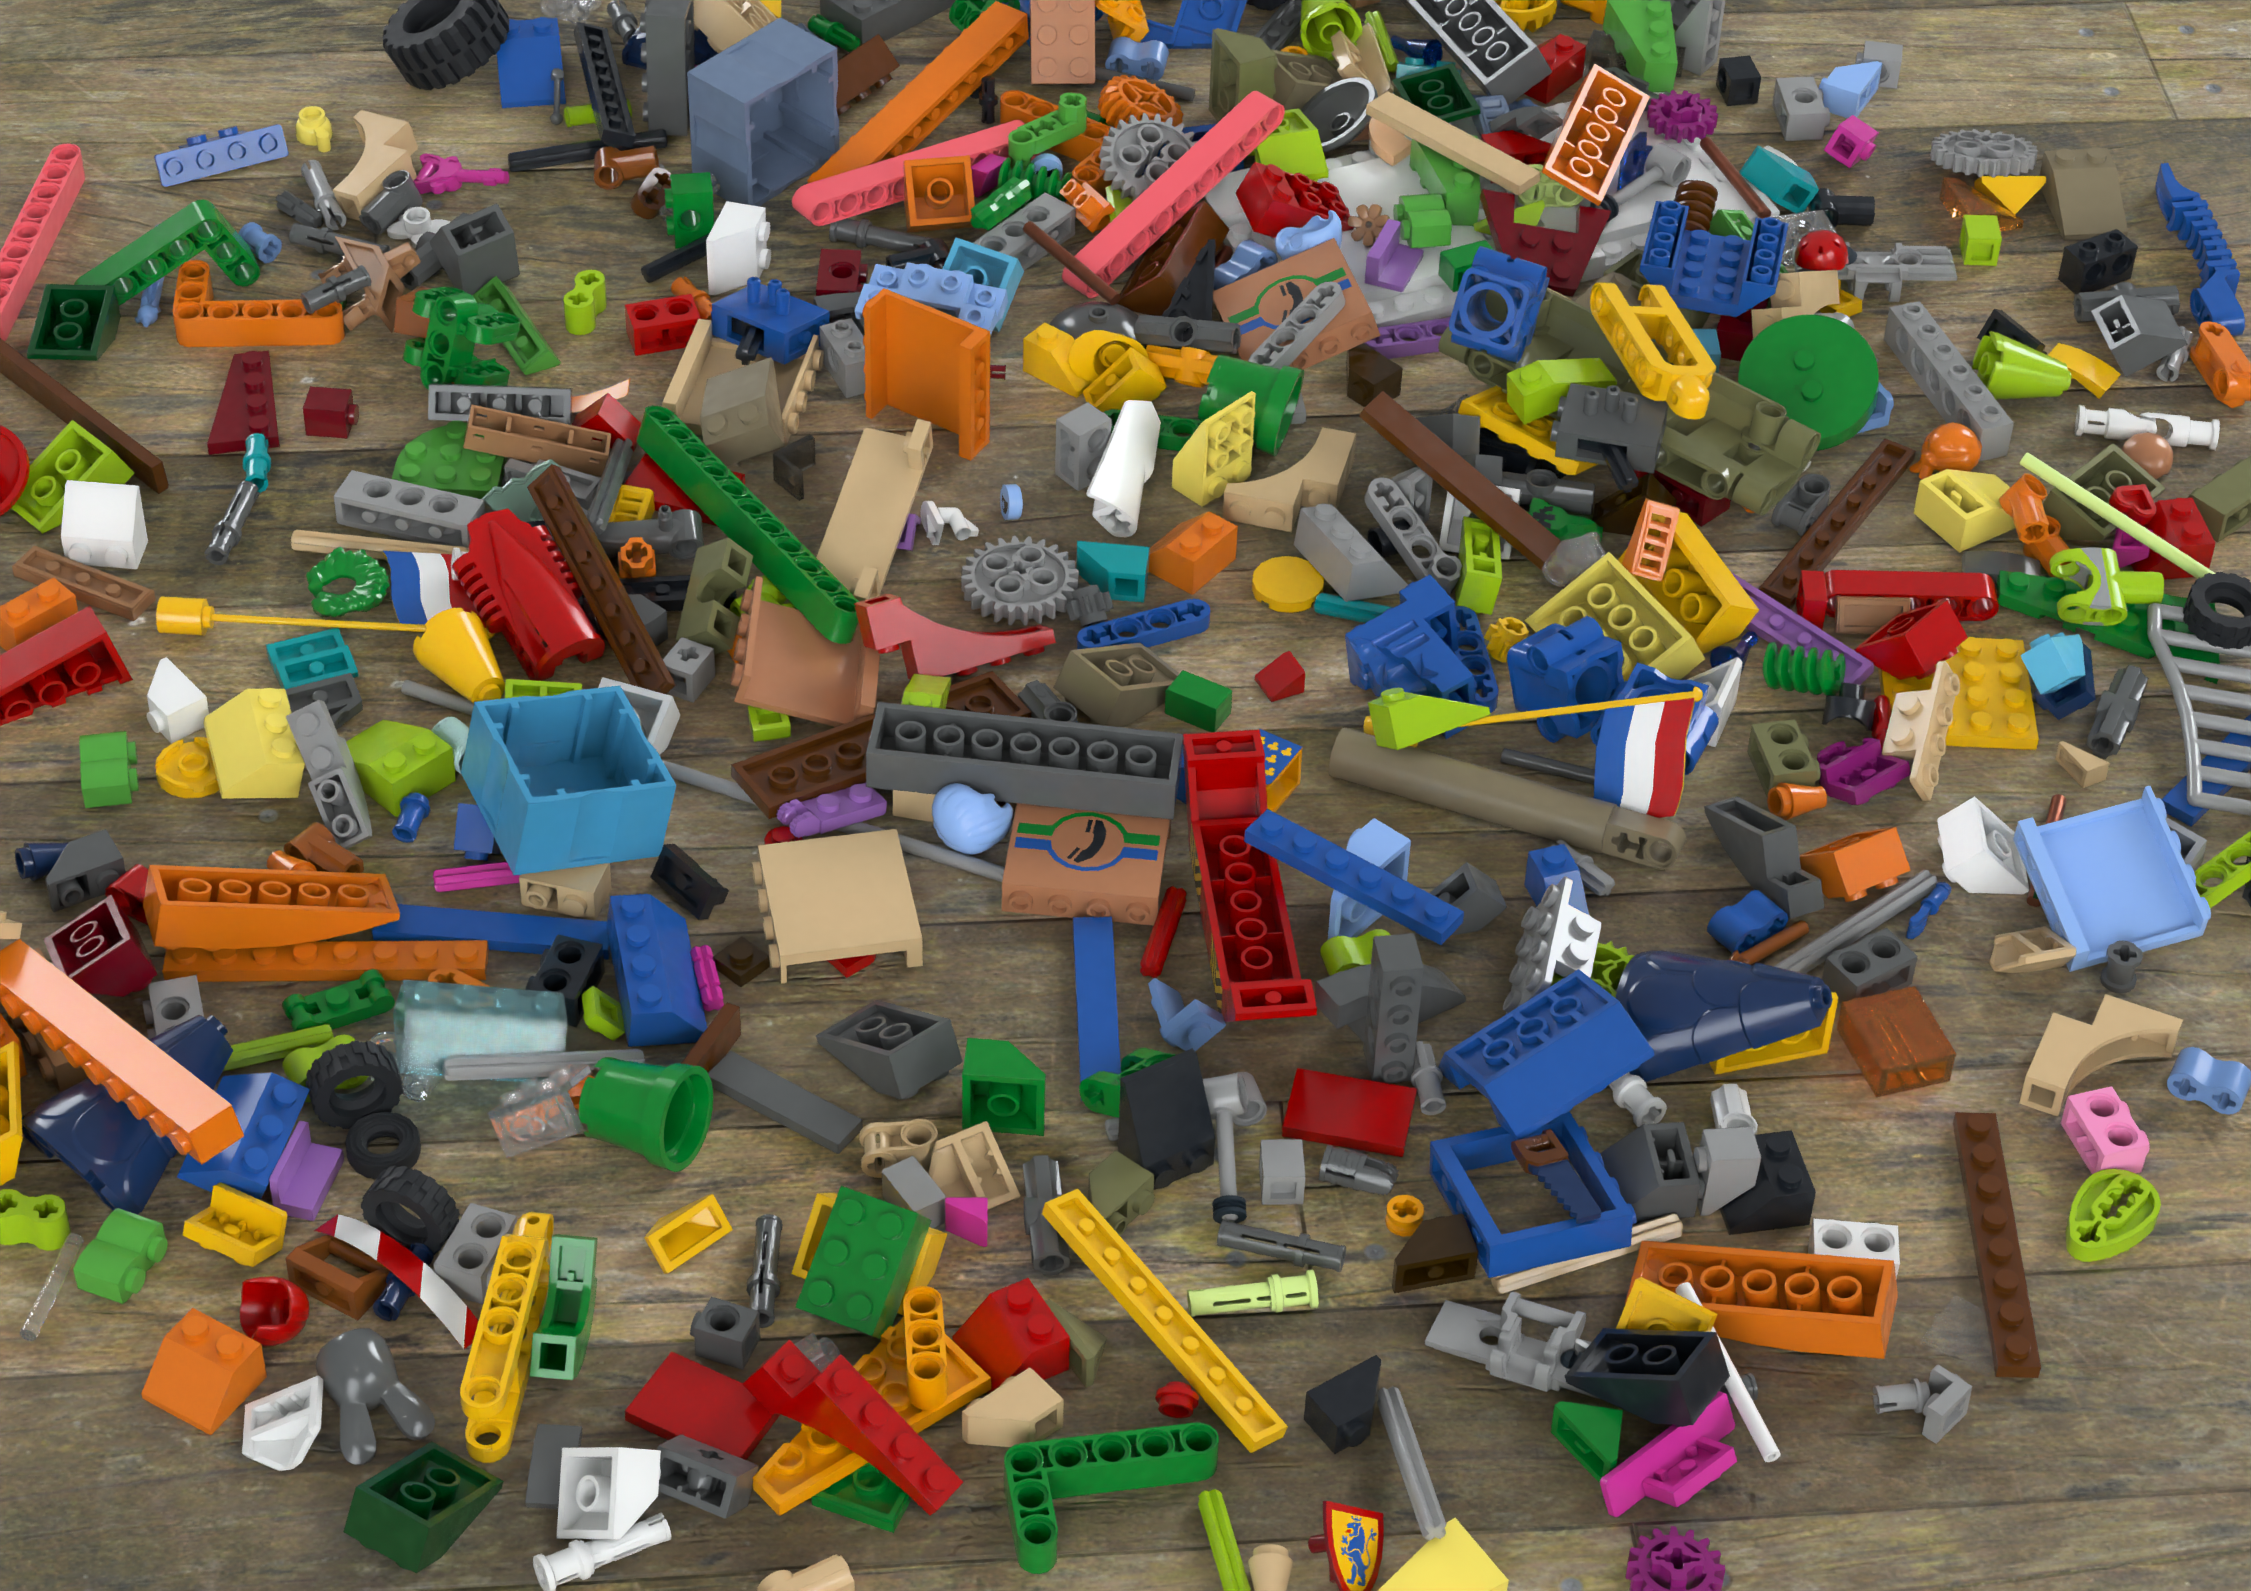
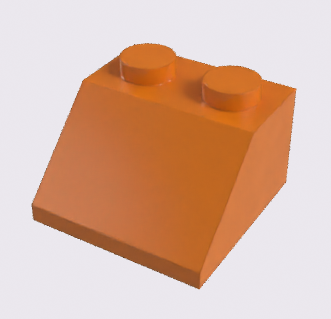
M970 155L903 161L904 207L907 233L973 227L970 224L972 218L970 210L975 206Z
M1210 511L1178 524L1150 547L1149 572L1191 595L1195 594L1236 559L1238 526Z
M53 577L1 605L0 646L9 651L77 613L78 607L75 594Z
M1896 827L1855 832L1799 855L1801 869L1821 879L1823 894L1828 899L1844 897L1845 902H1851L1867 896L1866 889L1872 886H1876V889L1892 886L1899 882L1897 876L1911 871Z
M192 1308L164 1336L142 1390V1399L212 1435L267 1378L262 1345Z

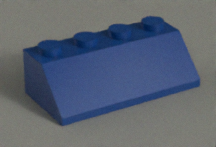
M650 894L610 896L606 929L628 1047L696 1043L707 1029L694 969V961H692L690 953L691 944L686 919Z

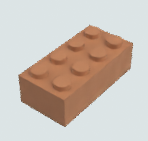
M1030 0V85H1094L1095 0Z

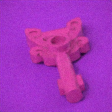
M425 153L420 156L422 168L414 180L420 194L429 192L441 194L444 191L453 192L460 189L462 182L483 183L484 186L508 184L509 173L508 171H502L501 168H489V170L463 169L456 156L443 159L440 156Z

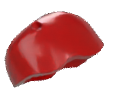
M1828 230L1813 231L1803 236L1799 241L1794 261L1798 266L1809 270H1842L1846 264H1849L1847 245L1843 238L1835 232Z

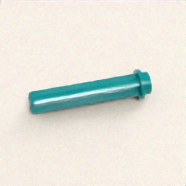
M1326 593L1317 595L1314 610L1318 614L1366 623L1383 614L1387 609L1392 608L1360 600L1345 602L1340 596Z

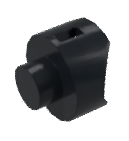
M1841 683L1839 696H1826L1822 724L1827 725L1828 722L1836 718H1850L1863 725L1866 731H1872L1876 702L1864 700L1866 686Z

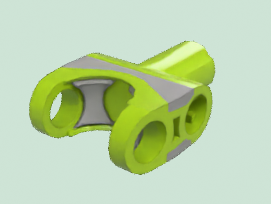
M2091 547L2067 549L2056 553L2050 559V571L2054 576L2071 581L2083 590L2077 591V594L2066 595L2057 602L2058 615L2066 622L2095 626L2116 625L2127 617L2126 603L2160 604L2164 595V578L2162 573L2120 571L2117 554L2112 549ZM2064 562H2071V563H2069V564H2067V565H2060L2061 563H2064ZM2078 606L2074 610L2067 609L2068 607Z

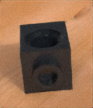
M1750 55L1720 58L1716 86L1726 105L1735 106L1758 103L1761 75Z

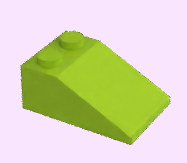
M71 420L30 465L27 485L21 497L11 509L43 534L62 524L65 484L67 480L124 485L135 472L113 450L74 420Z
M383 719L346 741L363 791L395 817L400 815V803L402 798L408 796V794L420 793L429 798L456 781L453 747L428 728Z

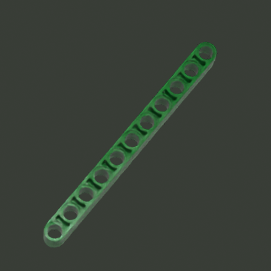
M654 405L646 407L636 442L728 538L753 555L752 563L825 638L839 644L851 643L859 623L854 603L859 601L671 410Z

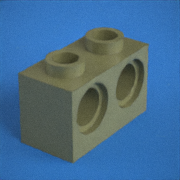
M1796 720L1752 724L1747 752L1766 797H1768L1769 790L1776 787L1779 783L1814 787L1815 782L1820 780V766L1817 759L1812 758L1809 752L1808 738L1806 734H1801Z

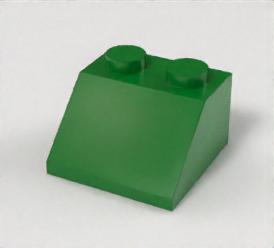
M967 1038L962 1072V1130L987 1121L992 1132L1044 1136L1046 1074L1009 1041Z

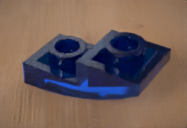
M1639 132L1629 142L1620 161L1617 191L1644 174L1646 159L1653 149V146L1647 145V132Z

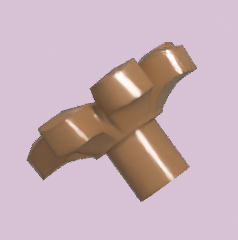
M1362 204L1356 208L1358 217L1350 216L1348 218V225L1356 228L1351 233L1354 241L1363 239L1364 246L1371 247L1390 217L1388 215H1381L1382 207L1377 204H1372L1369 209L1366 205Z

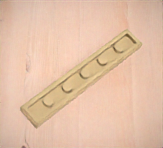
M1389 91L1367 104V115L1518 196L1540 182V171Z

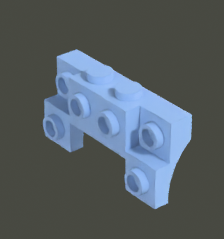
M908 262L905 269L876 264L869 284L864 283L854 312L856 319H861L866 302L885 288L990 331L991 336L995 325L1003 318L1008 304L1006 289L976 284L973 281V275L959 270L949 271L934 268L928 264Z

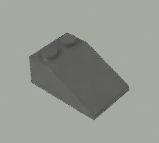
M880 1000L873 1001L816 1035L817 1042L876 1092L897 1099H908L915 1096L919 1092V1088L931 1081L946 1077L949 1074V1070L963 1062L950 1019Z

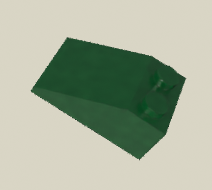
M1453 63L1392 80L1395 95L1447 123L1481 114L1480 107Z
M46 284L28 346L27 358L98 361L115 340L121 318L115 286Z
M431 1441L356 1486L343 1532L358 1540L364 1547L376 1550L395 1561L399 1567L411 1570L417 1574L440 1559L502 1489L504 1481Z

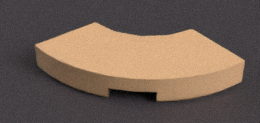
M1372 117L1369 122L1368 134L1373 151L1391 166L1396 165L1410 155L1411 141L1401 132Z

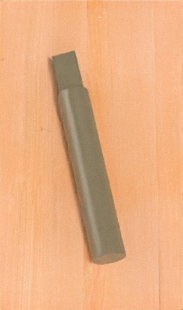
M1346 727L1340 730L1332 749L1329 762L1330 777L1553 841L1563 840L1568 845L1595 853H1605L1653 868L1666 869L1675 863L1686 842L1684 830L1674 822L1413 746H1407L1400 750L1377 746L1374 735ZM1658 841L1668 844L1671 849L1662 847Z

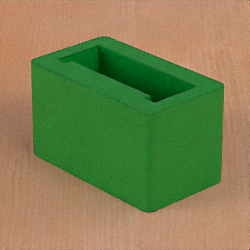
M1486 240L1444 250L1440 253L1438 275L1452 292L1459 290L1462 276L1467 269L1471 268L1478 248L1483 246L1494 250Z
M1182 670L1165 690V714L1206 731L1216 732L1231 714V689Z

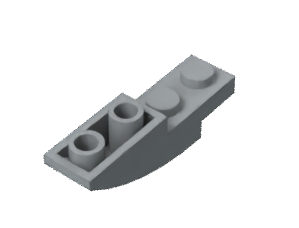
M317 700L287 715L286 719L312 780L308 782L309 788L325 827L332 833L336 843L348 849L372 837L369 811L358 772L346 740L338 735L325 702Z

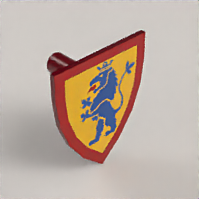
M1323 1501L1324 1534L1313 1535L1309 1538L1308 1547L1310 1551L1314 1554L1327 1553L1329 1582L1336 1583L1339 1591H1371L1378 1577L1382 1560L1384 1539L1383 1513L1331 1501Z

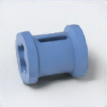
M249 222L240 229L238 234L263 263L274 261L281 252V240L274 234L263 232L262 227L257 223Z

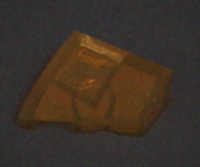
M1943 178L1939 199L1952 218L1961 217L1963 220L1964 215H1995L1998 219L2000 231L2023 228L2024 221L2020 217L1995 203L1966 182L1957 178Z

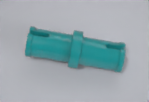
M254 433L246 439L243 469L246 472L245 481L254 483L258 487L257 492L261 493L268 487L267 473L271 469V458L268 454V439L265 440V436L262 434Z

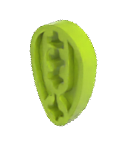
M2106 1169L2089 1176L2078 1190L2069 1213L2065 1231L2066 1249L2069 1254L2082 1262H2093L2111 1258L2140 1243L2153 1231L2161 1207L2157 1190L2145 1178L2127 1170ZM2132 1192L2128 1197L2126 1206L2122 1205L2118 1208L2116 1217L2111 1216L2106 1219L2110 1214L2111 1207H2116L2120 1204L2122 1194L2127 1195Z

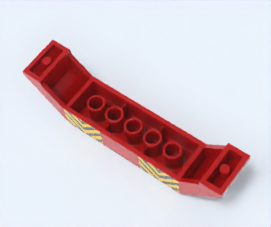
M1260 730L1183 734L1189 853L1218 1012L1223 1014L1225 1022L1316 1016L1317 1006L1311 979H1301L1277 859L1244 842L1245 830L1268 809L1265 753Z

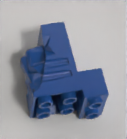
M1431 575L1412 582L1400 590V605L1387 609L1383 614L1365 624L1354 627L1345 634L1349 678L1354 686L1357 685L1363 690L1371 688L1377 697L1381 696V693L1385 690L1403 688L1404 692L1476 705L1474 675L1453 653L1459 649L1455 601ZM1469 726L1457 727L1441 734L1445 739H1448Z

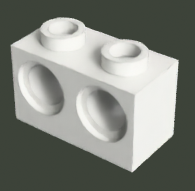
M1813 1218L1808 1243V1254L1894 1260L1897 1279L1900 1265L1898 1226Z

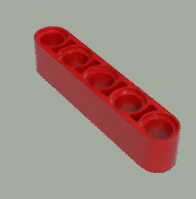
M1830 570L1824 573L1828 599L1826 615L1835 618L1836 596L1908 597L1911 599L1910 611L1948 600L1959 621H1985L1993 618L1999 610L1994 580L1991 576L1984 573Z

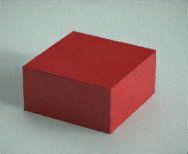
M1801 570L1795 603L1796 614L1823 630L1828 603L1824 571Z

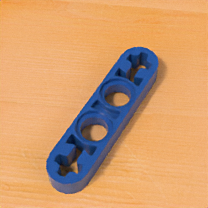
M1187 599L1091 625L1078 632L1077 649L1142 643L1148 648L1196 635L1209 628L1210 607L1200 599ZM1166 623L1169 626L1166 628H1156L1152 624ZM1121 632H1132L1135 636L1122 637L1118 634Z
M1455 606L1458 648L1460 645H1470L1476 649L1469 651L1459 648L1453 653L1468 669H1476L1483 672L1481 675H1474L1476 705L1489 707L1490 713H1492L1497 708L1498 686L1478 617L1475 611L1468 607ZM1459 623L1465 627V630L1460 631ZM1481 689L1482 697L1476 693V690Z

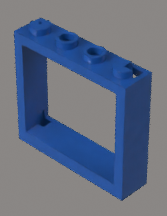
M1570 1111L1558 1116L1539 1128L1536 1133L1525 1138L1542 1134L1543 1130L1551 1129L1567 1151L1569 1160L1601 1209L1600 1218L1576 1224V1218L1501 1235L1465 1171L1517 1160L1511 1149V1142L1516 1139L1502 1126L1430 1142L1429 1173L1452 1214L1464 1215L1478 1249V1260L1488 1278L1631 1246L1632 1224L1637 1223L1634 1208L1630 1203H1626L1621 1196L1617 1180L1609 1176L1604 1168L1601 1154L1598 1151L1594 1152L1589 1144L1585 1128L1578 1126Z

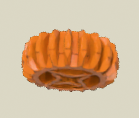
M1127 75L1114 76L1112 80L1108 81L1107 85H1104L1100 93L1101 96L1097 106L1101 111L1100 116L1106 119L1107 125L1117 128L1120 119L1128 124L1130 115L1135 116L1138 121H1141L1143 113L1147 114L1149 120H1154L1155 115L1159 114L1161 122H1166L1169 117H1172V126L1174 127L1183 121L1182 117L1184 114L1180 110L1181 106L1174 102L1175 98L1167 95L1166 90L1156 87V84L1147 82L1146 79L1140 80L1133 75L1131 77Z

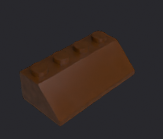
M879 34L838 59V90L836 97L838 116L852 107L849 103L850 100L854 99L858 103L872 93L869 87L873 84L878 89L893 79L890 73L900 66Z
M1205 200L1191 208L1144 252L1120 293L1121 298L1117 304L1134 312L1162 316L1164 311L1171 305L1172 297L1184 277L1187 278L1196 262L1195 258L1201 248L1208 243V239H1215V255L1224 248L1225 243L1223 241L1230 229Z

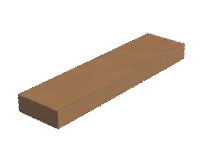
M33 546L12 566L15 577L36 585H40L54 577L75 594L76 600L131 621H135L156 600L154 590L37 546Z

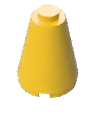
M450 608L430 618L424 625L427 630L421 639L417 635L414 640L413 652L418 662L473 704L477 701L500 699L505 691V682L483 623L477 614L473 611L471 613L465 612L463 608Z

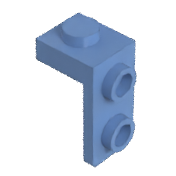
M1156 978L1148 983L1152 995L1151 1004L1157 1012L1161 1025L1160 1034L1169 1045L1173 1047L1178 1046L1185 1051L1192 1048L1196 1051L1226 1026L1223 1014L1199 1000L1194 999L1184 1007L1178 991Z

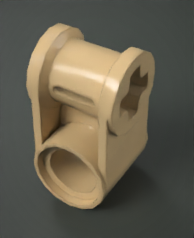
M926 1119L890 1123L874 1122L864 1126L859 1134L860 1144L864 1147V1155L861 1159L862 1171L868 1176L882 1178L883 1169L913 1156L928 1173L934 1145L938 1141L936 1126ZM876 1134L880 1135V1143H876ZM878 1157L882 1158L881 1166L878 1165Z

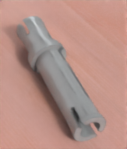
M309 160L311 169L309 170L306 163H304L301 167V173L314 196V206L322 214L326 226L332 230H338L336 221L338 220L343 227L346 224V216L336 200L321 164L316 160Z

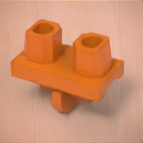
M1072 178L1059 192L1067 200L1065 203L1076 208L1075 217L1092 233L1096 230L1104 229L1110 223L1109 214L1116 210L1086 181L1080 185Z

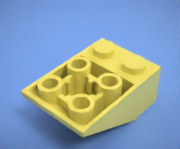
M1255 392L1247 393L1204 420L1173 459L1172 488L1201 507L1221 497L1224 494L1227 483H1242L1251 476Z
M1946 469L1919 482L1914 514L1959 553L2016 528L2013 518L2004 511L1999 502V498L2010 487L1995 474Z

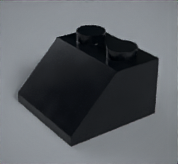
M1792 1130L1755 1135L1761 1155L1756 1184L1720 1208L1729 1235L1809 1225L1816 1191Z

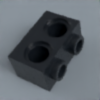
M2118 229L2064 247L2058 280L2074 294L2094 292L2131 279L2138 246Z
M563 935L556 936L551 948L545 949L542 954L539 971L535 977L531 976L526 986L525 998L530 1000L532 1018L577 1028L584 1014L581 994L592 986L597 988L605 973L603 944Z

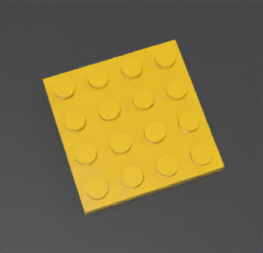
M1497 385L1461 401L1458 410L1459 414L1479 416L1480 428H1487L1498 434L1497 437L1506 443L1521 446L1534 458L1549 461L1556 465L1558 471L1564 474L1577 475L1598 465L1555 457L1556 442L1550 441L1552 425L1556 419L1546 415L1524 425L1508 404L1507 394L1502 392V388Z
M1968 637L1956 647L1958 653L1945 660L1953 673L1957 674L1960 681V691L1955 696L1952 709L1953 721L1948 726L1945 739L1946 746L2036 750L2039 737L2029 674L2020 656L2025 653L2023 640ZM1878 668L1881 695L1889 698L1892 711L1896 693L1931 690L1935 672L1920 680H1917L1915 676L1899 680Z

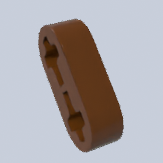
M659 167L652 169L632 197L630 202L631 208L639 217L648 220L653 219L664 206V188H671V173L668 170ZM656 183L662 185L661 189L655 186ZM645 199H650L652 201L651 204L646 203Z

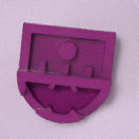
M1863 738V745L1846 747L1845 742L1840 741L1824 748L1817 754V761L1820 766L1819 784L1825 789L1827 796L1845 801L1850 805H1861L1868 802L1870 797L1883 790L1895 787L1897 782L1908 777L1911 774L1909 761L1890 755H1883L1879 739Z

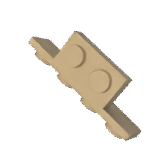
M1369 23L1362 27V35L1360 34L1356 41V46L1341 30L1330 37L1334 47L1332 55L1339 63L1337 71L1343 79L1360 77L1369 80L1377 90L1378 97L1387 91L1394 92L1373 27Z
M1946 661L1937 662L1931 690L1896 693L1882 750L1883 755H1890L1904 760H1914L1909 780L1922 801H1931L1934 787L1938 784V769L1941 756L1946 751L1945 739L1948 726L1953 721L1952 709L1955 696L1960 691L1959 678L1957 674L1953 673Z

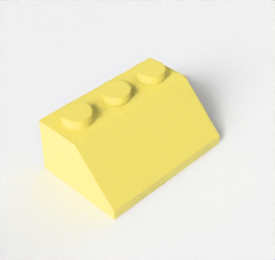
M246 689L204 717L203 724L222 799L298 798L305 763L286 719V716L291 714V709L285 689Z

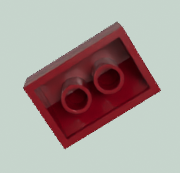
M112 895L43 939L54 966L88 993L125 997L131 992L143 990L151 983L152 978L158 975L138 930Z

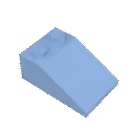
M1375 818L1363 828H1358L1351 834L1347 843V851L1407 881L1410 839ZM1334 889L1330 904L1328 940L1336 936L1357 937L1379 919L1382 914Z

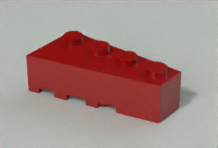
M90 606L0 655V726L33 715L35 708L44 705H51L54 708L65 704V698L86 691L88 695L103 691L102 685L116 680L120 684L133 680L106 630Z

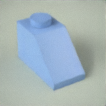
M1874 61L1835 67L1828 78L1824 77L1821 80L1818 88L1822 89L1824 107H1828L1830 113L1849 118L1854 115L1858 117L1878 90L1882 63Z

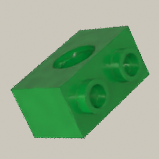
M710 172L671 174V188H664L666 209L672 208V215L666 216L667 235H674L675 249L708 235L714 226L713 189Z

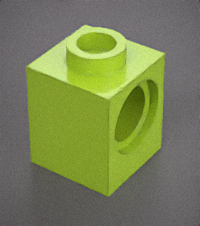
M1964 215L1959 238L1963 264L1997 266L2002 242L1997 216Z

